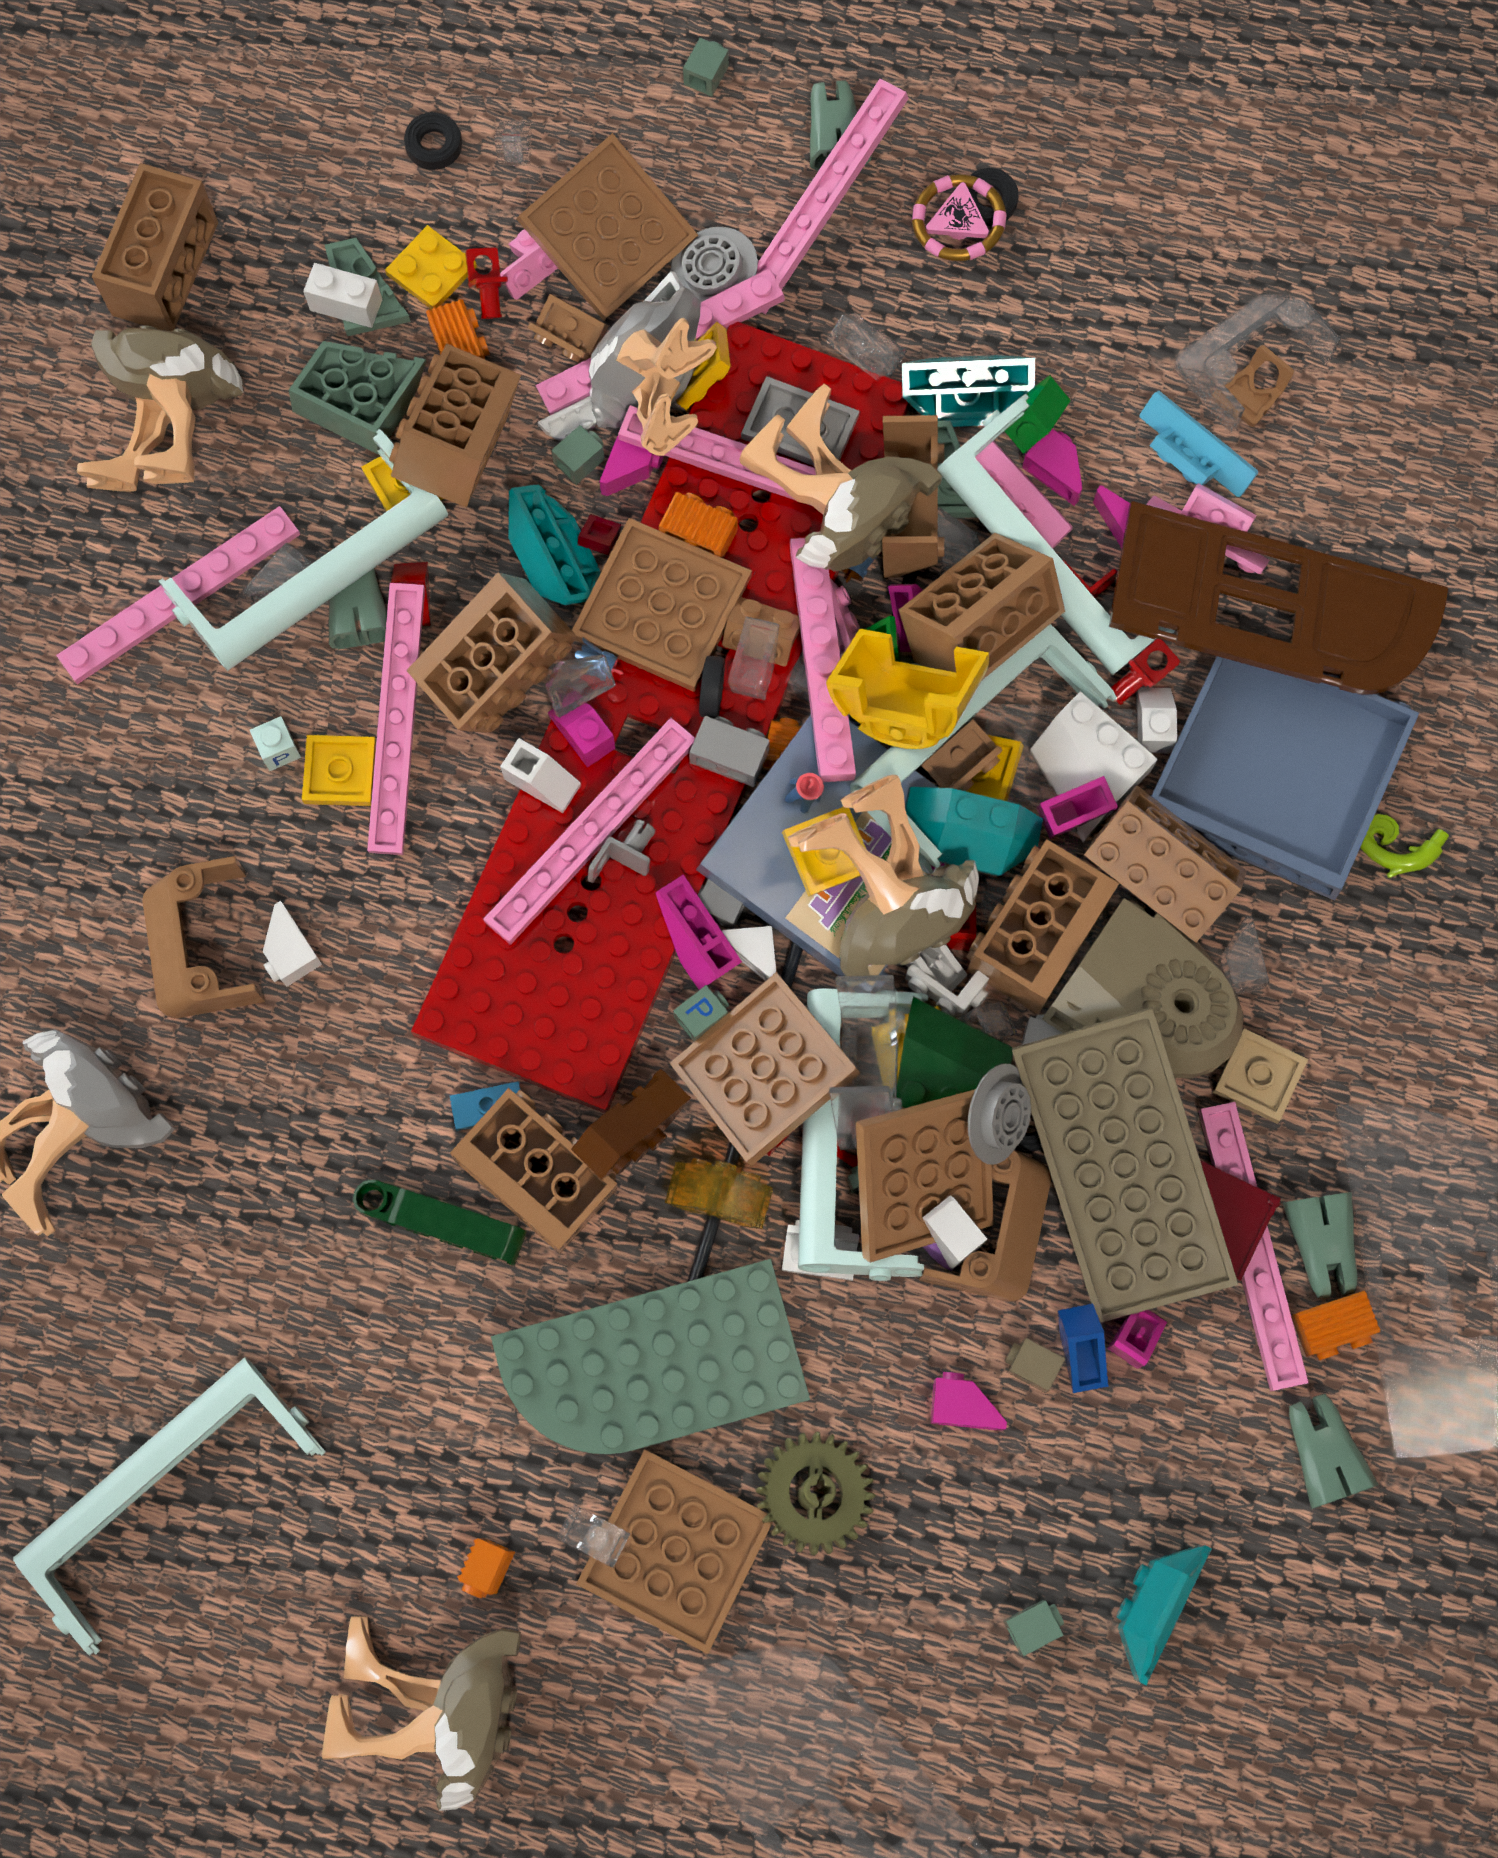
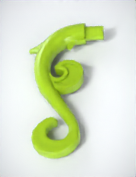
M1377 814L1374 815L1360 848L1372 861L1384 868L1390 869L1387 877L1392 878L1398 874L1422 870L1431 865L1443 852L1441 847L1449 835L1445 831L1437 829L1431 839L1425 840L1422 846H1410L1409 850L1412 853L1396 854L1389 852L1377 844L1373 835L1376 833L1381 834V845H1389L1399 835V825L1390 816Z

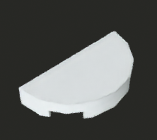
M588 396L538 421V426L546 435L556 440L565 439L579 425L589 433L597 423L592 412L591 397Z

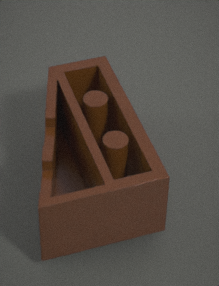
M662 1069L653 1075V1078L645 1088L638 1086L633 1090L631 1094L635 1098L624 1105L618 1102L593 1122L571 1148L601 1180L612 1172L619 1175L632 1161L637 1163L649 1149L652 1151L657 1149L667 1138L664 1131L691 1099Z

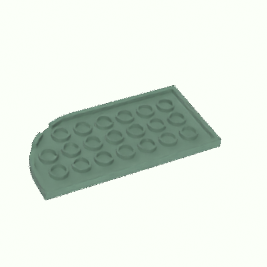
M771 1259L491 1336L504 1387L519 1413L539 1433L564 1447L591 1454L624 1453L810 1400Z

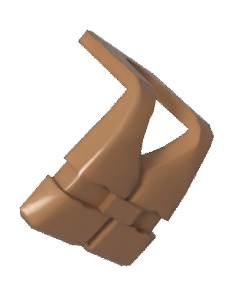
M1261 345L1257 348L1249 365L1230 378L1227 384L1224 383L1220 386L1214 395L1227 408L1235 410V414L1250 427H1255L1284 392L1294 374V370L1266 346ZM1265 361L1274 363L1279 370L1276 386L1270 389H1256L1254 374Z

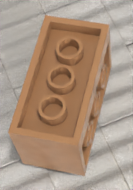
M142 163L139 164L92 275L112 316L141 325L152 326L158 330L173 331L218 225V220L201 180Z
M446 343L441 355L434 354L428 369V373L431 374L430 377L424 375L417 392V394L421 395L420 398L414 396L410 402L406 414L410 417L409 420L403 418L400 422L396 438L401 441L400 443H395L389 461L394 463L391 477L467 508L507 421L521 375Z
M997 533L992 534L899 609L914 662L925 667L956 672L954 649L956 647L989 652V665L983 679L1065 612L1053 558Z
M498 572L406 671L458 730L482 733L492 732L502 724V717L510 708L513 709L526 698L525 692L533 684L536 685L549 674L548 668L556 660H561L572 650L571 644L578 637L526 579Z
M1137 785L1097 833L1084 854L1089 860L1196 943L1241 891L1247 870Z
M1046 839L1041 849L1037 846L1033 847L1020 872L1023 874V877L1016 874L1002 900L1006 904L1004 906L1000 903L996 905L984 930L988 931L987 934L979 932L966 957L971 961L967 969L969 973L974 975L977 971H980L989 978L987 984L1038 1015L1119 885V882Z
M508 1088L450 1154L459 1166L554 1250L561 1254L617 1191L616 1173L612 1172L601 1180L571 1150L578 1141L575 1137L570 1141L562 1135L563 1131L561 1129L563 1127L553 1117L546 1113L542 1118L535 1111L537 1109L534 1106L536 1103L520 1089L515 1094ZM509 1137H519L520 1146L516 1149L513 1147L506 1149V1139ZM534 1161H547L545 1164L547 1170L545 1172H532V1163ZM570 1183L574 1185L572 1188L574 1195L571 1197L568 1195L564 1197L559 1196V1186L561 1184L568 1185Z

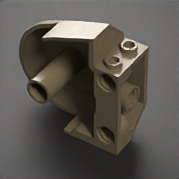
M1124 898L1103 926L1042 1020L1060 1032L1065 1033L1153 1007L1174 1077L1193 1079L1213 1072L1230 1058L1242 1036L1244 1014L1236 991L1199 942H1194L1157 912L1150 916L1140 905L1131 903Z

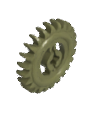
M820 1432L813 1434L810 1443L806 1438V1434L801 1433L798 1436V1446L791 1438H787L785 1440L786 1452L779 1446L773 1449L777 1461L771 1458L764 1460V1464L770 1472L758 1473V1478L765 1482L766 1486L758 1487L755 1491L757 1494L765 1496L766 1500L758 1503L757 1507L769 1511L762 1521L763 1523H775L771 1531L772 1536L781 1532L784 1533V1546L795 1540L798 1553L803 1551L806 1544H808L809 1551L813 1556L818 1553L820 1545L826 1554H831L833 1552L832 1542L840 1549L846 1548L847 1544L844 1536L851 1540H856L859 1536L853 1527L864 1529L868 1526V1523L860 1515H870L874 1512L872 1508L864 1504V1501L872 1500L876 1496L874 1493L864 1491V1487L874 1481L873 1478H861V1474L868 1468V1464L856 1466L854 1462L859 1456V1451H855L847 1456L845 1451L848 1442L844 1441L835 1448V1436L833 1434L827 1437L824 1444L821 1443ZM803 1468H808V1478L798 1487L797 1498L800 1505L807 1510V1519L795 1510L789 1494L791 1480ZM823 1469L833 1475L840 1490L839 1506L834 1514L825 1520H822V1508L834 1500L836 1486L829 1476L823 1474ZM817 1485V1490L823 1492L824 1495L818 1500L817 1495L810 1492V1489Z

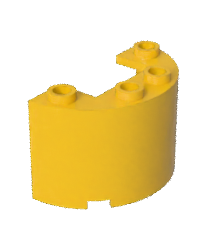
M859 629L827 679L826 685L832 701L844 717L849 714L860 723L858 729L866 735L898 748H928L937 745L940 739L948 738L987 672L989 652L956 647L954 649L956 672L895 661L891 634Z

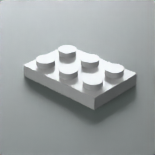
M766 376L742 430L741 439L751 442L776 415H780L785 419L781 430L784 437L777 452L814 466L809 453L786 432L788 424L813 393ZM828 399L830 407L821 424L820 436L826 447L840 461L859 418V410Z

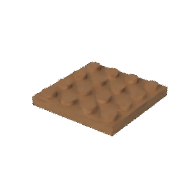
M613 133L516 219L603 321L698 236Z
M628 518L572 631L578 637L576 641L585 644L582 641V638H585L601 651L610 652L622 661L695 692L703 675L705 659L707 656H713L725 631L727 619L749 583L752 570Z
M777 972L669 1063L750 1166H753L861 1073Z
M976 1089L856 1122L862 1255L868 1262L871 1263L936 1243L922 1217L950 1195L958 1202L979 1229L993 1226L992 1165L982 1162L975 1155L968 1136L969 1108Z
M644 1449L576 1585L709 1654L773 1522L763 1523L762 1519L768 1513Z

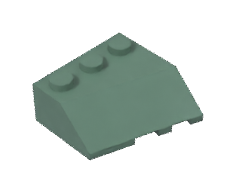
M323 341L289 388L292 412L378 454L377 450L380 448L374 442L373 437L377 435L376 432L380 429L390 438L409 408L412 398L416 394L426 365V359L414 357L413 361L397 358L395 353L384 352L383 355L364 352L361 347Z

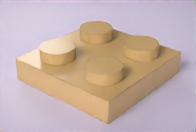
M1244 1028L1242 1036L1233 1054L1228 1059L1213 1093L1277 1124L1285 1112L1308 1059Z

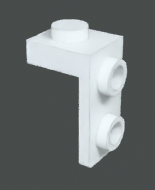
M914 964L908 968L905 977L909 981L908 986L915 993L928 995L937 1002L936 1006H939L942 1011L956 1016L960 1020L972 1006L978 1009L989 994L985 990L989 978L980 971L974 974L958 996Z

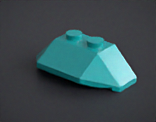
M1005 355L939 357L902 363L903 398L921 415H938V421H950L952 427L984 426L982 422L996 410L1002 413L1035 387L1034 357Z
M539 484L511 488L509 491L508 539L532 587L541 597L563 605L586 602L601 574V570L591 550L578 545V536L581 530L574 516L555 499L546 495V491Z
M910 787L905 806L906 814L942 853L938 858V861L941 863L959 866L965 861L974 860L979 872L1001 876L1024 861L1034 846L1038 847L1043 818L1019 804L953 788Z
M1198 1545L1150 1560L1148 1566L1142 1564L1139 1567L1133 1580V1584L1137 1586V1589L1131 1600L1128 1598L1123 1600L1116 1615V1618L1121 1620L1118 1631L1135 1681L1147 1686L1212 1548L1206 1545Z

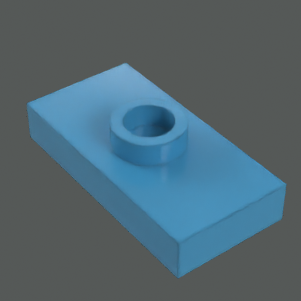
M519 1081L451 1095L450 1101L456 1131L473 1128L508 1088L516 1094L519 1089L521 1090Z

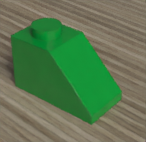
M1051 375L1047 376L1026 393L1029 397L1026 400L1029 407L1023 411L1025 414L1005 430V433L1023 454L1050 433L1071 401Z

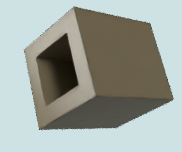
M1025 1338L1020 1345L1014 1342L1009 1350L1005 1362L1010 1364L1006 1373L1047 1393L1050 1391L1065 1358Z

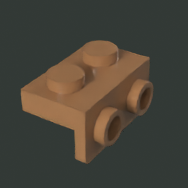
M549 294L536 323L530 322L527 328L536 333L534 339L549 347L553 343L564 348L561 354L579 363L581 358L586 360L591 358V354L603 339L609 325L555 295Z
M740 597L727 619L722 645L732 650L786 666L789 661L791 648L800 631L799 616L786 610H779L761 604L755 600Z
M971 719L922 763L921 766L940 788L967 791L974 784L971 778L980 770L984 774L990 771L1000 761L997 755L1003 750L998 745H995L974 719Z

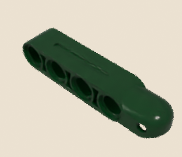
M369 1179L363 1181L357 1186L353 1194L355 1208L367 1217L392 1226H402L407 1231L428 1238L429 1236L440 1239V1242L461 1249L463 1247L471 1249L473 1253L494 1260L497 1258L507 1262L506 1264L513 1266L517 1262L527 1233L526 1230L378 1180ZM371 1190L379 1191L383 1195V1202L376 1210H368L363 1203L365 1194Z

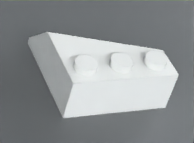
M1081 691L1060 711L1030 749L1031 755L1048 784L1055 790L1057 796L1104 776L1117 806L1152 771L1158 760ZM1113 811L1077 827V833L1082 842Z

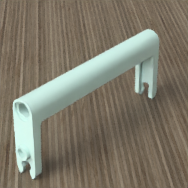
M1025 394L1002 413L996 410L982 422L985 427L951 454L937 468V471L991 534H1000L1053 558L1065 607V612L1061 616L1110 674L1114 675L1155 639L1140 635L1135 639H1130L1122 630L1109 627L1110 615L975 458L1025 414L1023 411L1029 407L1026 402L1029 397ZM1160 626L1158 628V630H1162L1169 633L1175 632V630H1171Z
M378 429L377 435L373 437L374 442L380 448L377 452L392 470L394 463L389 461L394 444L383 431ZM401 481L411 494L410 496L219 629L212 627L172 578L166 581L162 578L159 580V583L164 588L166 595L176 606L172 609V612L184 627L190 624L222 666L228 671L448 517V512L437 495Z
M1050 624L980 682L948 738L944 737L938 741L937 745L923 749H905L891 746L850 784V791L852 793L889 775L899 776L902 783L1039 657L1043 658L1077 693L1081 691L1098 707L1101 706L1105 709L1108 706L1106 699L1114 701L1117 697L1111 687L1098 675L1096 668L1090 662L1085 661ZM881 810L867 811L891 837V828L887 814ZM907 815L909 824L920 846L919 864L921 869L930 875L933 872L930 865L936 868L941 865L938 858L942 853Z
M881 987L876 989V991L814 989L807 994V1009L840 1047L842 1015H905L910 1013L913 996L927 1001L928 995L914 992H897L896 989L890 987ZM838 1092L803 1122L798 1268L802 1271L813 1273L869 1275V1279L875 1281H887L891 1279V1276H922L924 1264L918 1263V1256L894 1255L870 1263L863 1258L862 1252L843 1251L835 1248Z
M246 1357L13 1557L18 1569L55 1614L52 1620L57 1628L65 1635L70 1633L89 1656L100 1651L97 1645L102 1639L54 1576L55 1570L250 1400L257 1397L307 1455L309 1453L311 1455L316 1453L322 1456L326 1452L305 1427L309 1420L297 1406L290 1409Z

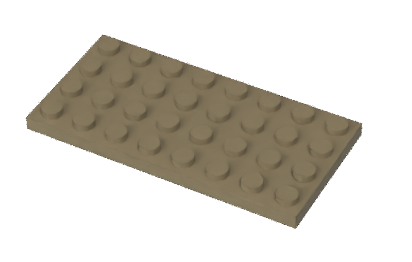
M1153 1007L1012 1048L1022 1084L1027 1089L1030 1097L1031 1113L1090 1301L1095 1307L1100 1323L1237 1286L1236 1274Z

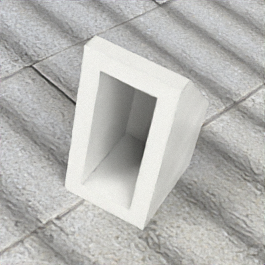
M1141 687L1136 692L1137 741L1150 753H1172L1177 742V710L1171 688Z
M281 901L276 903L263 948V953L268 962L263 965L274 982L280 979L287 987L321 966L322 963Z

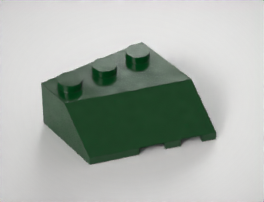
M913 996L904 1036L894 1106L908 1108L974 1090L986 1073L995 1066L1001 1064L1012 1065V1048L1014 1047L954 1018V1016L940 1011Z

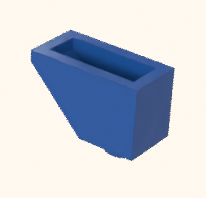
M1088 1304L1058 1310L1060 1338L1072 1392L1077 1393L1108 1387L1104 1330L1094 1305Z

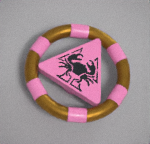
M947 175L933 181L920 193L913 206L912 226L918 241L925 250L941 259L967 261L985 255L997 244L1005 230L1007 214L1001 196L986 181L971 175ZM957 187L925 228L926 206L936 194ZM968 188H972L986 197L993 207L994 216L990 233ZM929 234L949 235L953 239L958 240L966 237L985 239L965 249H952L931 238Z

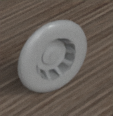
M712 227L697 232L698 236L673 258L670 272L673 271L677 274L683 286L689 289L700 302H703L756 275L758 259L754 245L743 233L728 227Z
M1001 1064L988 1071L979 1082L970 1103L968 1114L969 1141L975 1155L986 1164H998L1009 1157L1025 1136L1029 1126L1031 1115L1030 1097L1027 1089L1022 1084L1018 1068L1014 1065Z

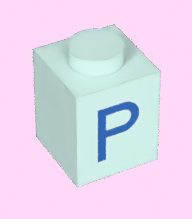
M281 716L250 729L262 760L269 771L301 758Z

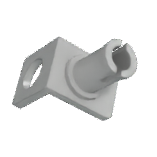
M637 820L624 842L609 836L589 866L588 881L591 883L595 881L610 857L646 876L649 872L650 858L642 854V851L651 837L654 836L655 829L650 824H647L645 829H643L645 821Z

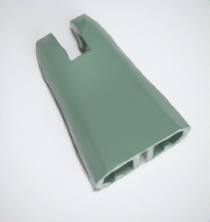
M846 80L836 81L837 100L827 101L824 82L815 83L811 90L810 167L816 171H819L858 112L852 89ZM870 156L866 164L871 161L872 156Z
M372 569L329 599V645L331 648L339 650L385 642L387 608L379 588L375 569ZM358 621H360L361 632H359Z
M1352 1192L1282 1203L1290 1229L1299 1248L1309 1283L1317 1298H1329L1331 1296V1284L1328 1274L1330 1270H1335L1339 1290L1342 1295L1355 1293L1358 1275L1354 1246Z
M1326 1394L1312 1398L1320 1424L1316 1426L1312 1425L1309 1414L1302 1402L1299 1401L1289 1406L1290 1424L1300 1457L1311 1509L1379 1485L1346 1428L1338 1409Z

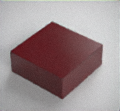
M590 514L578 536V545L609 556L620 534L621 524Z

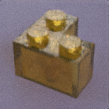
M692 1158L691 1163L676 1162L665 1203L689 1213L714 1216L737 1226L763 1229L773 1188L760 1183L761 1177L756 1174L741 1171L740 1174L737 1173V1167L730 1163L716 1161L715 1166H712L710 1162Z

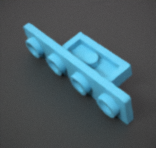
M1157 391L1152 395L1140 413V418L1159 433L1150 444V447L1157 452V455L1163 461L1171 463L1180 470L1187 481L1193 484L1199 483L1204 485L1215 478L1235 496L1240 497L1258 475L1256 468L1161 391Z

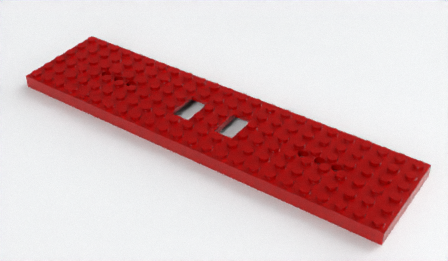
M741 322L728 326L727 339L730 369L722 380H717L707 390L702 400L694 402L689 414L697 415L698 423L696 428L748 445L750 442L741 439V433L766 376L813 394L820 386L825 384L831 388L829 400L859 410V418L840 462L850 470H853L868 461L884 458L883 416H906L910 406L902 396V382ZM778 452L776 453V455L815 468L810 464L804 463L802 461L796 460L794 458L788 457ZM669 457L640 523L659 530V525L676 492H680L682 495L686 493L695 494L712 508L722 506L729 509L738 518V530L724 559L752 570V576L742 598L755 600L761 604L779 610H786L799 616L790 541L791 539L806 538L812 532H819L821 530L823 514L811 505L797 502L767 490L764 491L769 493L770 499L764 503H758L753 500L752 495L754 492L764 489ZM744 519H753L757 522L758 526L755 530L747 532L742 530L739 524ZM829 569V576L835 582L839 571ZM799 631L791 648L789 661L786 666L724 647L722 645L723 633L718 646L729 651L725 658L724 683L719 716L728 719L733 723L734 727L746 731L747 728L758 730L768 739L771 721L776 720L803 657L801 631ZM579 659L577 661V663H585ZM618 659L615 669L622 671L623 674L614 672L609 682L601 680L596 675L572 672L558 705L576 693L596 711L613 734L615 744L627 717L659 730L672 718L695 738L704 719L699 714L702 679L695 692L620 659ZM551 719L538 749L548 754L581 783V786L563 813L522 789L519 790L411 1029V1033L414 1037L605 1114L610 1109L676 954L655 893L684 875L698 895L702 885L706 884L708 878L698 872L696 868L733 820L748 785L691 764L690 754L688 753L681 760L676 773L670 772L611 836L620 842H624L637 820L645 821L643 829H645L647 824H650L655 829L654 836L651 837L642 851V854L650 858L647 875L644 876L610 857L598 875L601 879L599 888L593 891L584 889L582 880L588 876L589 866L600 851L599 849L510 945L489 927L483 919L634 758L612 750L589 767H586ZM577 905L585 907L588 911L587 917L580 922H574L568 917L569 910ZM560 937H569L574 941V946L568 953H559L555 950L554 944Z

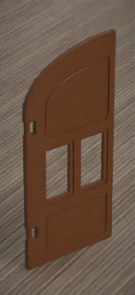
M1131 501L1128 509L1109 627L1151 639L1158 638L1173 642L1177 646L1317 684L1339 687V690L1369 695L1394 688L1410 676L1425 658L1436 638L1443 619L1448 587ZM1226 546H1233L1301 565L1297 594L1223 574ZM1220 593L1295 613L1291 643L1215 623ZM1160 626L1171 630H1175L1177 632L1176 634H1173L1162 630H1158V628ZM1323 671L1341 675L1340 679L1324 675Z

